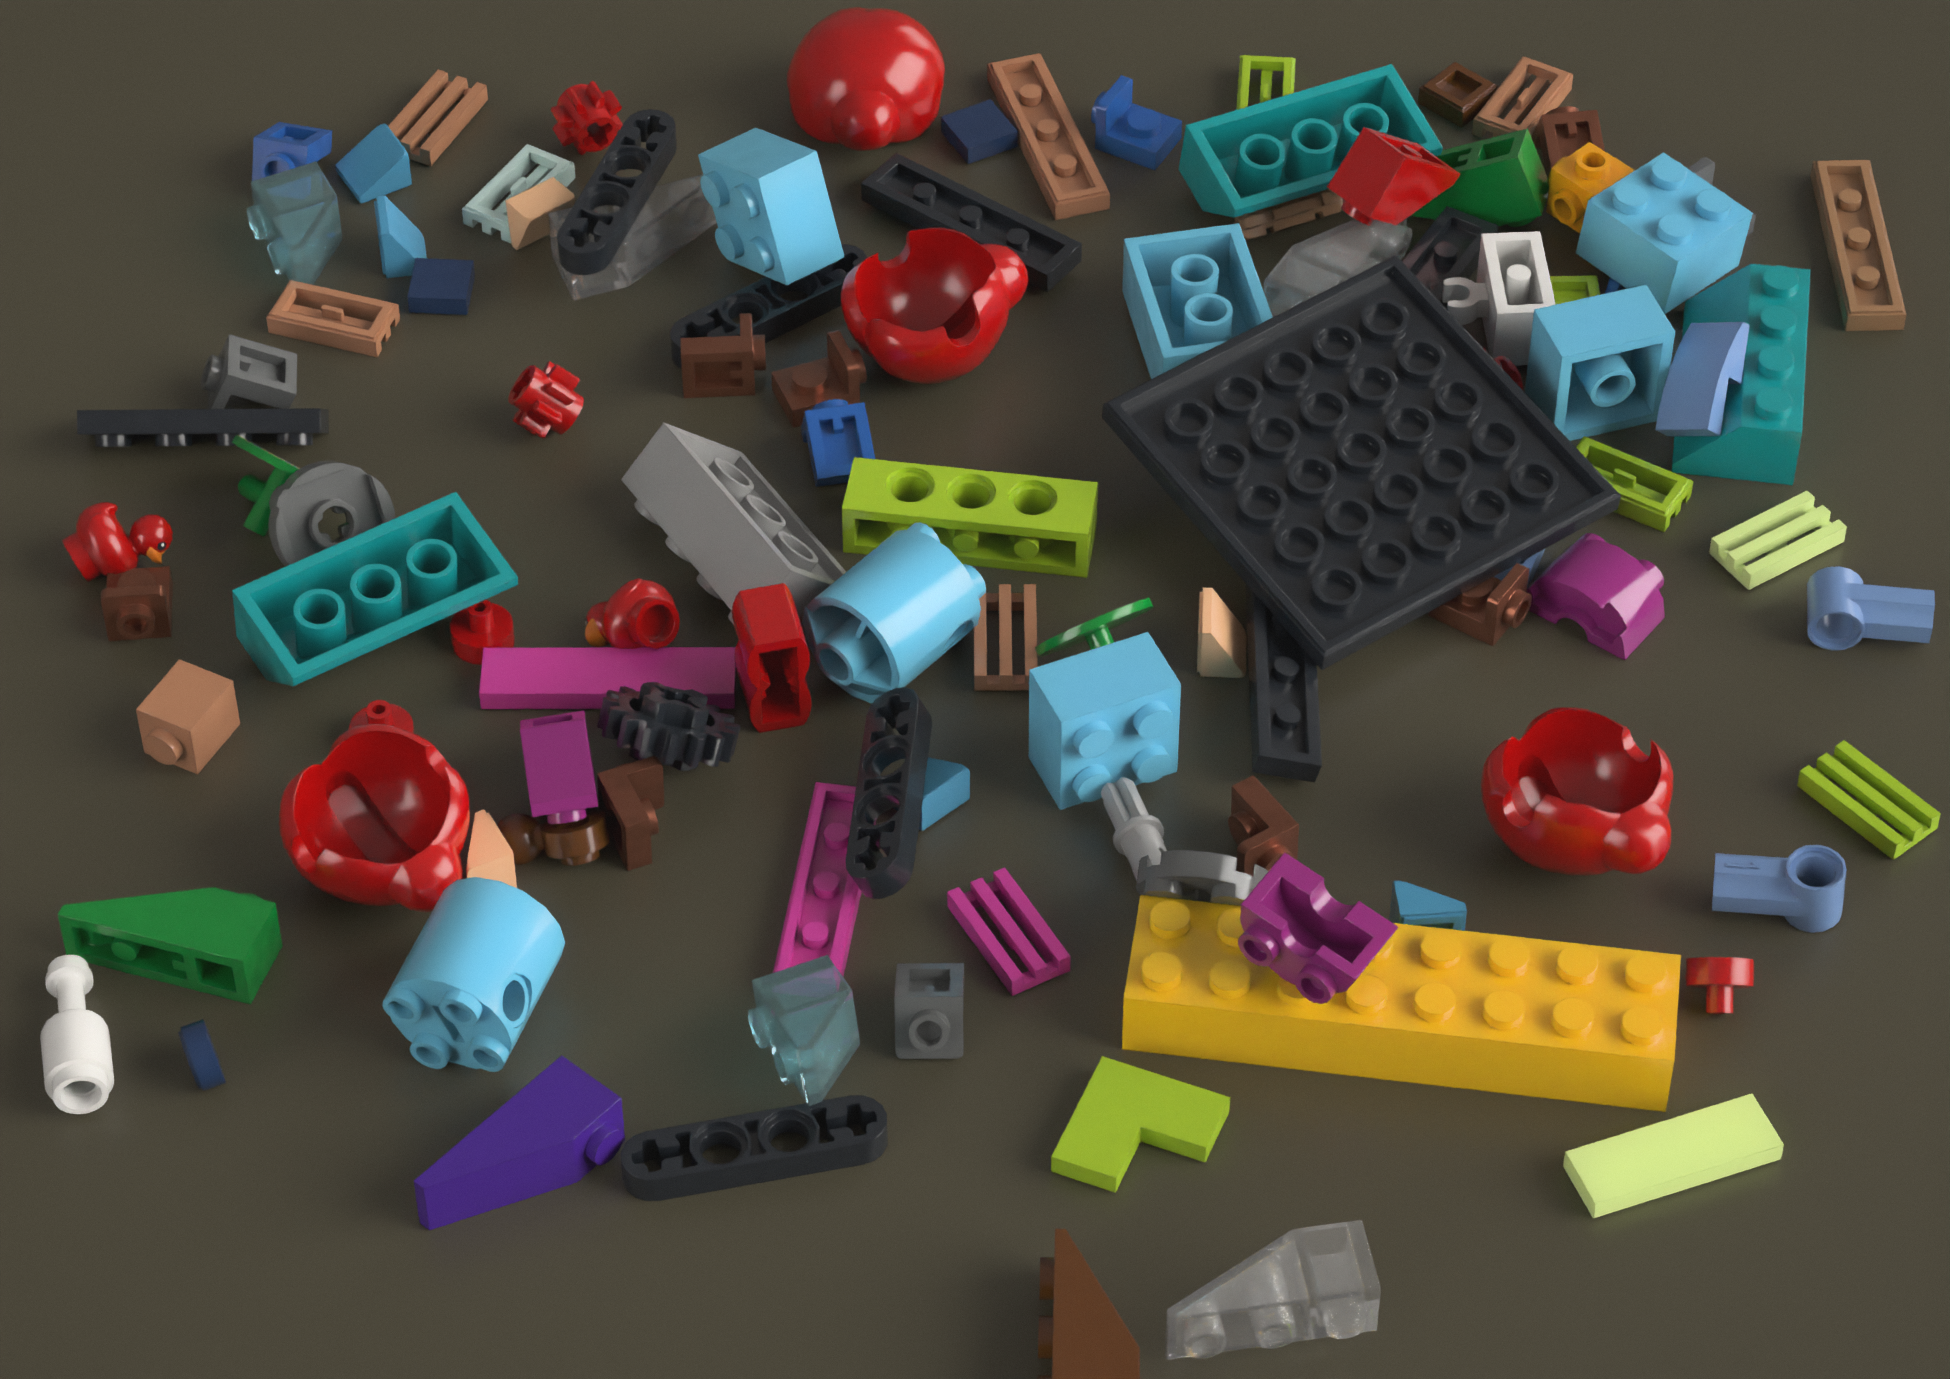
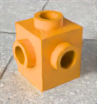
M1588 142L1570 156L1559 159L1551 168L1548 176L1549 192L1546 212L1561 223L1581 233L1588 200L1635 170Z

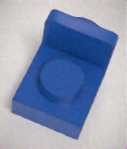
M1121 75L1107 92H1101L1094 102L1091 121L1093 124H1096L1095 149L1156 170L1182 138V121L1132 103L1133 79Z
M278 122L255 136L253 141L252 191L256 194L298 201L307 198L310 192L311 165L331 153L332 130Z
M832 399L820 402L812 410L804 412L801 434L803 442L808 443L816 487L848 483L854 457L875 459L864 402L848 405L846 400Z

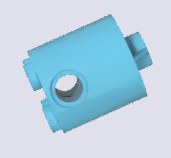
M921 522L914 523L907 530H899L893 533L805 607L802 625L806 641L821 671L830 680L853 697L873 703L883 693L907 686L978 625L981 611L979 598L986 593V585L981 574L974 567L962 564L950 549L940 543L937 534L931 527Z
M473 877L456 880L445 888L382 1004L384 1011L391 1017L395 1026L406 1039L412 1042L410 1046L411 1055L421 1064L434 1069L444 1068L448 1061L489 1072H498L503 1069L562 956L565 940L561 927L545 906L526 892L501 881Z

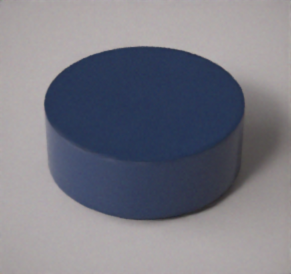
M204 1019L180 1027L181 1031H178L198 1088L206 1091L225 1084L226 1079Z

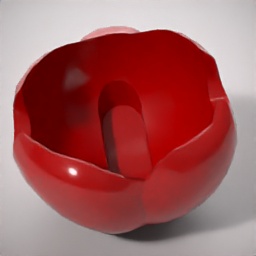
M852 7L841 9L817 22L804 35L795 50L787 73L791 111L796 123L808 135L826 143L842 144L851 150L871 151L883 148L889 143L908 142L921 136L938 116L944 85L945 65L942 53L933 36L921 23L907 14L884 8L866 9Z
M925 228L908 231L906 245L898 256L887 261H880L878 257L879 252H876L856 265L846 275L841 291V306L846 325L856 344L867 355L872 357L882 369L897 378L912 383L935 384L954 380L973 371L989 356L1006 327L1009 310L1022 299L1026 292L1028 272L1017 253L1006 246L979 244L965 233L953 229Z
M1551 708L1535 717L1528 724L1519 741L1516 737L1512 736L1501 742L1492 750L1484 763L1481 778V795L1487 818L1503 843L1517 857L1536 868L1552 873L1582 876L1604 874L1613 870L1629 874H1641L1655 869L1665 859L1670 849L1671 825L1667 815L1673 794L1671 762L1667 754L1652 739L1650 756L1644 754L1634 742L1630 730L1606 716L1583 708Z
M364 724L350 728L335 740L327 757L321 764H314L301 770L288 783L281 796L279 828L283 846L302 877L330 895L362 905L389 906L400 904L410 910L426 913L433 911L445 888L456 880L462 879L463 870L459 855L465 843L470 821L467 787L458 771L449 765L437 748L417 734L388 724Z

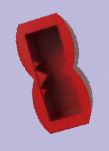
M784 583L741 590L736 595L732 606V619L738 637L734 660L752 724L759 733L802 726L806 723L812 707V699L805 678L810 665V654L792 593Z

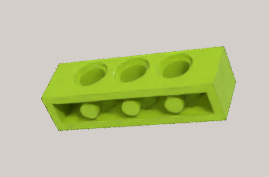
M854 457L842 505L843 552L868 555L896 531L907 530L914 523L921 522L934 530L940 543L950 549L962 564L1087 578L1097 528L1098 482Z

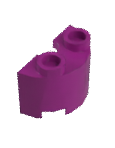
M1585 533L1574 544L1567 547L1527 588V593L1532 595L1529 611L1554 624H1557L1562 618L1576 621L1585 630L1588 642L1626 660L1665 618L1664 600L1660 592L1664 585V578L1661 571L1650 561L1644 559L1637 560L1620 547L1606 543L1600 536L1594 533Z
M1284 852L1241 904L1240 923L1244 932L1238 939L1240 951L1249 961L1258 966L1270 967L1281 978L1296 985L1298 991L1306 999L1313 1003L1324 1004L1334 994L1348 990L1398 929V926L1360 901L1354 905H1345L1338 902L1326 890L1322 876Z

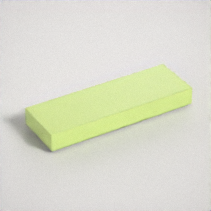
M1751 1093L1565 1151L1563 1167L1591 1216L1597 1218L1780 1160L1784 1144Z

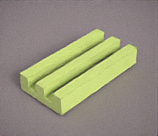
M1805 491L1711 538L1709 554L1743 586L1750 590L1843 543L1847 526L1839 519L1831 523L1829 521L1831 512L1824 505L1815 508L1813 506L1815 497L1808 491ZM1812 529L1815 531V532H1813V533H1811V534H1809V535H1807V536H1805V537H1803V538H1801V539H1799V540H1797V541H1795V542H1793V543L1787 545V542H1788V541H1790V540H1792V539H1794V538H1796V537H1798V536H1800V535H1802V534H1804V533H1806V532H1808V531H1810V530H1812ZM1764 553L1767 554V556H1765V557H1763V558H1761V559H1759V560H1757V561H1755V562H1753V563H1751V564H1749V565H1747V566L1744 565V563H1746V562H1748V561H1750V560H1752V559H1754V558H1756V557H1758V556H1760V555H1762V554H1764Z

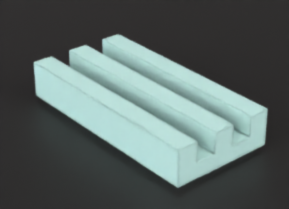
M526 144L462 208L463 224L473 228L480 222L482 224V232L492 236L497 230H500L501 240L511 243L505 200L552 177L567 187L575 179L574 163ZM537 163L540 164L527 178L524 177ZM511 190V194L495 210H491Z

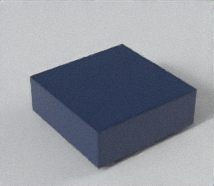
M991 99L941 116L942 134L967 164L1018 147V131Z
M415 258L407 296L409 313L467 315L475 278L474 261Z

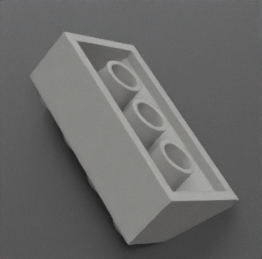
M663 422L621 479L637 498L634 506L638 512L652 523L659 525L668 535L665 540L666 545L680 558L692 563L698 570L697 582L708 593L723 600L730 608L731 612L728 618L732 623V606L739 591L784 583L792 593L804 633L802 622L805 607L846 573L843 567L747 457L738 450Z

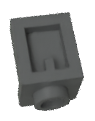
M229 334L219 356L211 354L206 361L202 373L201 389L208 391V409H224L230 395L280 409H289L297 390V354Z
M897 963L894 996L896 1056L900 1059L961 1058L964 1052V963Z

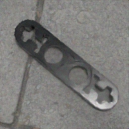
M652 109L638 111L630 115L622 125L558 231L559 261L566 271L575 275H591L604 270L611 263L676 153V125L674 119L668 113ZM641 142H646V149L641 147ZM626 169L642 171L640 175L633 177L615 175L616 172ZM605 205L621 208L619 211L609 214L593 211L595 208ZM589 234L594 235V242H589Z
M841 244L844 258L789 285L765 277L681 318L674 323L670 330L672 360L676 366L682 369L680 338L740 336V324L732 321V319L740 316V314L752 313V315L761 319L752 324L753 335H765V343L840 307L841 291L846 275L856 265L868 258L867 255L856 246ZM789 291H801L809 295L800 301H788L780 297Z
M906 687L895 688L879 696L869 707L865 721L845 862L846 870L866 897L872 899L886 898L898 892L910 880L914 868L932 730V717L916 692ZM896 728L900 735H896L893 729ZM905 759L902 766L893 773L880 776L882 771L891 763ZM894 807H899L896 814L889 820L873 825L874 821L882 813ZM879 849H882L887 857H883Z
M850 1095L645 1131L634 1135L625 1143L621 1150L623 1184L626 1190L635 1198L644 1201H662L864 1165L878 1159L888 1145L887 1113L883 1105L873 1098L864 1095ZM860 1124L861 1129L866 1134L854 1136L853 1131L848 1126ZM820 1129L827 1130V1140L829 1142L820 1143ZM785 1132L801 1134L808 1140L804 1147L794 1152H783L771 1145L772 1139ZM717 1144L731 1145L740 1152L737 1158L725 1164L711 1163L702 1156L704 1151ZM690 1152L691 1167L683 1168V1156L681 1154ZM657 1160L661 1170L648 1172L644 1162Z

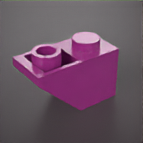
M585 711L520 720V734L532 817L547 815L549 824L568 823L586 818V808L598 807V797Z

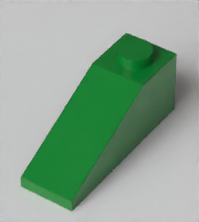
M1528 128L1442 150L1441 155L1436 157L1459 172L1460 176L1455 184L1411 215L1436 220L1445 207L1448 206L1498 226L1507 224L1510 227L1526 225L1537 217L1542 216L1549 192L1548 178Z
M216 887L65 904L57 914L66 955H77L90 964L250 1005L283 946L275 902L264 900L254 894H239Z

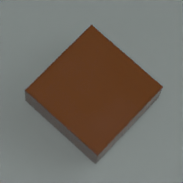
M1453 62L1419 88L1418 103L1462 128L1475 118L1497 90L1498 85L1457 62Z

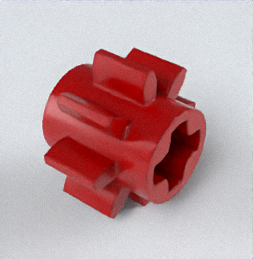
M591 81L588 85L577 84L566 89L559 97L557 106L551 107L550 111L558 122L552 129L563 147L573 143L580 155H584L586 151L598 152L611 145L618 130L621 129L623 124L617 113L622 109V106L611 90L602 93L595 81Z
M551 361L547 362L543 371L535 365L528 366L519 375L509 393L508 402L519 409L512 421L542 439L545 438L549 429L558 435L565 433L573 425L583 407V396L573 391L578 385L580 378Z

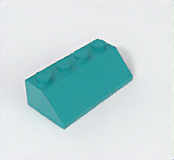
M1389 64L1186 125L1179 171L1202 211L1234 218L1329 189L1327 187L1363 127L1418 143L1435 156L1441 155L1443 146L1394 66Z
M1749 264L1685 301L1682 338L1691 323L1745 322L1750 326L1741 384H1728L1720 436H1674L1671 472L1793 485L1803 429L1811 269L1791 268L1782 265Z
M454 492L232 590L236 637L266 680L295 686L518 585V576L457 492Z

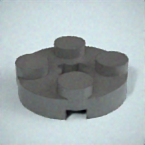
M334 460L314 462L295 471L284 484L278 486L273 491L269 501L271 510L269 516V535L274 551L285 566L395 519L392 500L381 482L359 467ZM328 508H331L334 513H344L346 516V523L338 526L339 537L331 540L328 533L319 532L318 522L323 519V512Z
M1193 850L1162 851L1160 865H1152L1148 855L1140 859L1136 890L1140 895L1241 906L1242 902L1268 871L1255 864L1253 876L1236 871L1237 858L1219 853Z

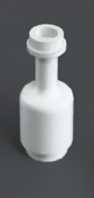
M63 955L55 958L49 964L48 973L45 977L47 991L57 998L59 1013L48 1019L41 1031L40 1041L44 1084L48 1096L53 1099L55 1105L60 1110L70 1114H86L102 1107L114 1086L110 1034L103 1018L93 1011L86 1010L85 995L93 986V974L89 969L88 963L77 955Z

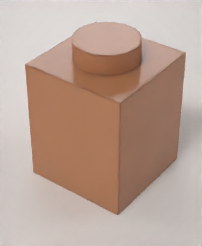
M180 659L136 709L144 753L162 764L176 765L195 774L200 773L240 725L233 680Z

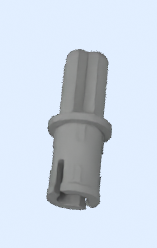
M1121 777L1115 783H1106L1101 790V796L1116 830L1113 835V844L1118 853L1127 857L1137 880L1139 861L1142 857L1148 855L1152 865H1160L1162 851H1167L1162 839L1164 828L1158 818L1148 814L1134 782L1128 778Z

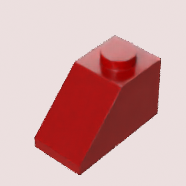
M1363 127L1327 187L1345 200L1341 209L1357 221L1371 226L1375 219L1397 226L1455 184L1460 173L1418 143Z

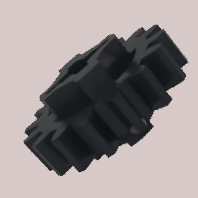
M658 682L643 683L640 691L626 686H620L619 692L608 690L606 697L603 698L597 728L603 729L602 736L604 738L618 740L616 746L619 748H631L629 756L639 761L657 756L662 765L674 767L679 771L693 770L698 767V762L712 767H718L719 761L729 763L732 755H734L740 731V725L734 723L735 717L719 713L720 707L707 704L708 697L693 689L682 690L667 687Z

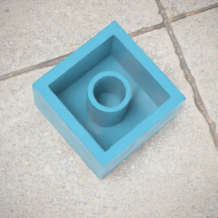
M753 128L698 154L703 176L700 179L701 189L706 200L713 208L718 226L715 231L716 243L727 260L782 284L789 285L845 257L816 150L764 130Z
M1663 152L1588 200L1576 254L1626 289L1647 285L1662 311L1666 314L1739 266L1753 213Z
M1637 286L1534 309L1525 393L1570 441L1581 439L1584 436L1590 437L1657 421L1663 389L1671 365L1675 330L1648 286Z
M1148 632L1029 670L1028 757L1060 810L1102 798L1101 790L1106 783H1115L1121 777L1128 778L1135 785L1144 782H1154L1163 776L1177 772L1181 683Z

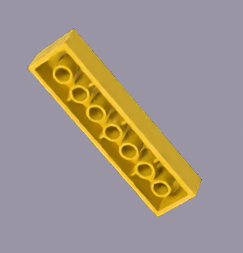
M1140 895L1123 998L1122 1050L1666 1112L1675 1061L1681 955L1394 923L1398 926V929L1348 990L1334 994L1327 1003L1318 1004L1306 999L1298 991L1296 985L1281 978L1270 967L1258 966L1243 955L1238 945V939L1244 932L1240 923L1241 906Z

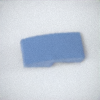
M1745 322L1690 324L1679 344L1668 372L1659 406L1656 431L1666 436H1720L1728 384H1741L1750 325Z

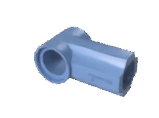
M1840 566L1826 567L1810 576L1807 583V633L1812 643L1820 648L1844 650L1853 647L1862 638L1930 643L1935 608L1934 590L1863 584L1859 574L1851 569Z
M1805 845L1796 849L1788 858L1715 853L1712 911L1784 916L1790 925L1801 931L1810 933L1824 932L1833 928L1840 921L1842 915L1847 870L1845 860L1835 850L1822 845Z

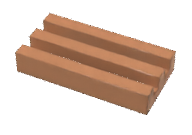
M1523 56L1473 119L1472 134L1483 138L1486 132L1489 131L1493 133V137L1528 128L1532 138L1541 115L1558 108L1572 90L1573 74ZM1531 74L1536 75V79L1529 88L1524 89L1508 115L1504 119L1498 118Z
M438 69L388 127L406 149L409 159L432 166L488 101L487 85L476 82L472 88H469L467 78L456 76L450 82L448 80V72ZM456 101H460L448 116L442 120V117ZM428 133L431 134L420 148L417 147Z
M290 280L266 319L269 333L378 357L382 351L381 341H388L391 336L390 326H397L400 321L399 305L396 303Z
M999 584V593H985L979 598L981 611L978 625L974 627V691L1029 690V670L1038 667L1037 651L1035 649L1037 646L1036 584H1024V593H1011V584ZM986 611H999L1000 675H987ZM1011 611H1024L1025 675H1012Z

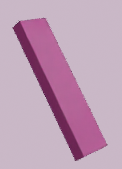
M618 647L483 648L479 690L481 709H601L603 698L606 697L608 690L619 692L620 686H626L640 691L643 683L658 682L667 687L682 690L693 689L707 696V704L717 705L720 709H735L737 669L734 653L736 647H663L659 649L649 647L637 649H621Z
M815 783L772 974V996L835 1003L839 1001L861 896V890L846 870L845 862L856 786Z

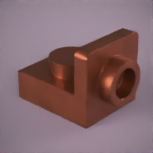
M1573 106L1552 109L1546 114L1541 115L1532 134L1535 148H1542L1547 178L1551 168L1559 159L1570 156L1588 142L1605 151L1597 110L1579 111L1578 108Z
M752 313L740 314V336L680 338L684 398L755 395L754 371L766 370L765 335H753Z
M836 330L827 333V357L772 372V390L792 427L795 428L802 426L804 412L812 410L820 402L843 399L848 402V405L860 403V384L865 383L867 380L865 364L860 351L857 348L850 349L841 332Z
M1516 563L1503 580L1492 577L1428 613V616L1494 646L1510 626L1517 628L1521 625L1530 609L1532 595L1527 593L1529 568Z
M170 566L134 568L118 574L107 573V588L101 591V605L108 641L172 637L173 581Z
M657 756L625 763L616 768L597 773L599 811L605 815L609 836L628 871L652 863L651 836L659 832L655 810L664 806L663 766Z
M1254 775L1232 786L1231 816L1228 818V826L1234 841L1238 845L1236 871L1253 876L1255 864L1269 871L1284 852L1298 860L1299 824Z

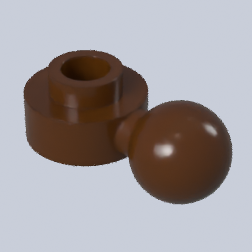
M586 810V818L561 824H549L548 821L544 824H539L535 818L524 813L507 815L497 824L513 851L514 865L527 864L535 860L542 850H545L548 857L561 859L563 865H582L597 859L600 856L599 850L610 842L605 815L598 810Z

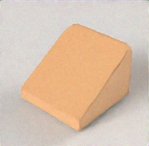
M552 177L505 200L512 247L519 250L559 230L575 204L574 193Z
M1203 587V592H1200L1197 672H1200V677L1242 678L1246 674V632L1215 590Z
M484 809L475 812L466 866L467 878L480 877L497 880L517 888L512 849L490 813H486Z

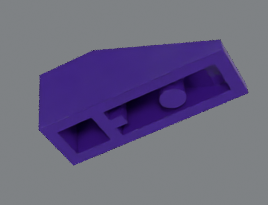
M561 1055L414 1180L419 1223L430 1231L577 1183L597 1165L608 1163L617 1154L622 1143L625 1141L622 1098Z

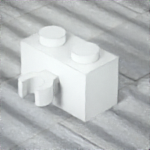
M1540 231L1481 234L1477 282L1475 283L1462 277L1448 278L1443 281L1442 301L1447 303V310L1461 325L1469 324L1476 318L1482 317L1489 355L1493 359L1498 356H1505L1515 366L1528 365L1534 309L1556 305Z

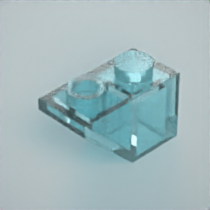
M316 161L251 181L254 206L247 208L251 230L258 241L263 239L267 241L268 254L278 276L286 274L289 280L314 285L342 241L337 195Z
M828 955L752 980L756 1008L748 1010L749 1024L756 1043L761 1049L770 1047L780 1079L785 1085L794 1083L808 1106L823 1101L860 1046L852 989Z

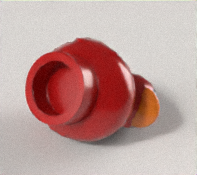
M101 502L85 508L77 519L76 532L62 541L87 582H90L101 574L107 576V573L118 574L136 568L140 555L148 556L154 563L162 564V555L170 547L173 540V531L170 524L159 515L147 514L133 523L130 534L127 535L116 518L118 506L110 502Z
M637 578L626 582L608 601L598 602L589 609L585 618V637L587 642L594 647L610 644L612 647L620 649H637L641 647L659 649L670 644L676 637L680 626V617L673 597L666 588L654 581Z

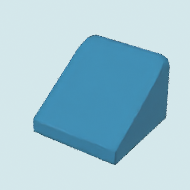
M385 123L374 128L335 165L336 172L360 204L373 200L376 196H384L412 185L408 153Z
M376 196L377 201H374L383 275L386 274V278L412 276L415 258H427L424 237L420 230L386 196Z
M928 757L919 829L921 831H924L970 799V771L964 765Z
M1393 881L1389 921L1399 924L1465 931L1467 908L1464 902L1408 882Z

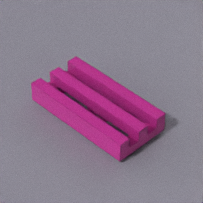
M1005 867L993 872L992 882L986 883L981 877L970 882V891L963 893L959 887L947 892V907L1012 996L1070 971L1071 956ZM999 898H1000V899L1002 900V902L1005 904V906L1007 907V909L1010 911V913L1013 915V917H1014V918L1016 919V921L1019 923V925L1021 926V928L1024 930V932H1025V933L1027 934V936L1030 938V940L1032 941V943L1035 945V947L1038 949V951L1041 953V955L1043 956V958L1046 960L1047 963H1045V962L1042 960V958L1040 957V955L1037 953V951H1036V950L1034 949V947L1031 945V943L1029 942V940L1026 938V936L1023 934V932H1022V931L1020 930V928L1017 926V924L1015 923V921L1012 919V917H1011V916L1009 915V913L1006 911V909L1004 908V906H1003V905L1001 904V902L998 900ZM980 906L984 908L1000 930L1001 937L1010 949L1016 952L1029 971L1020 972L975 908Z

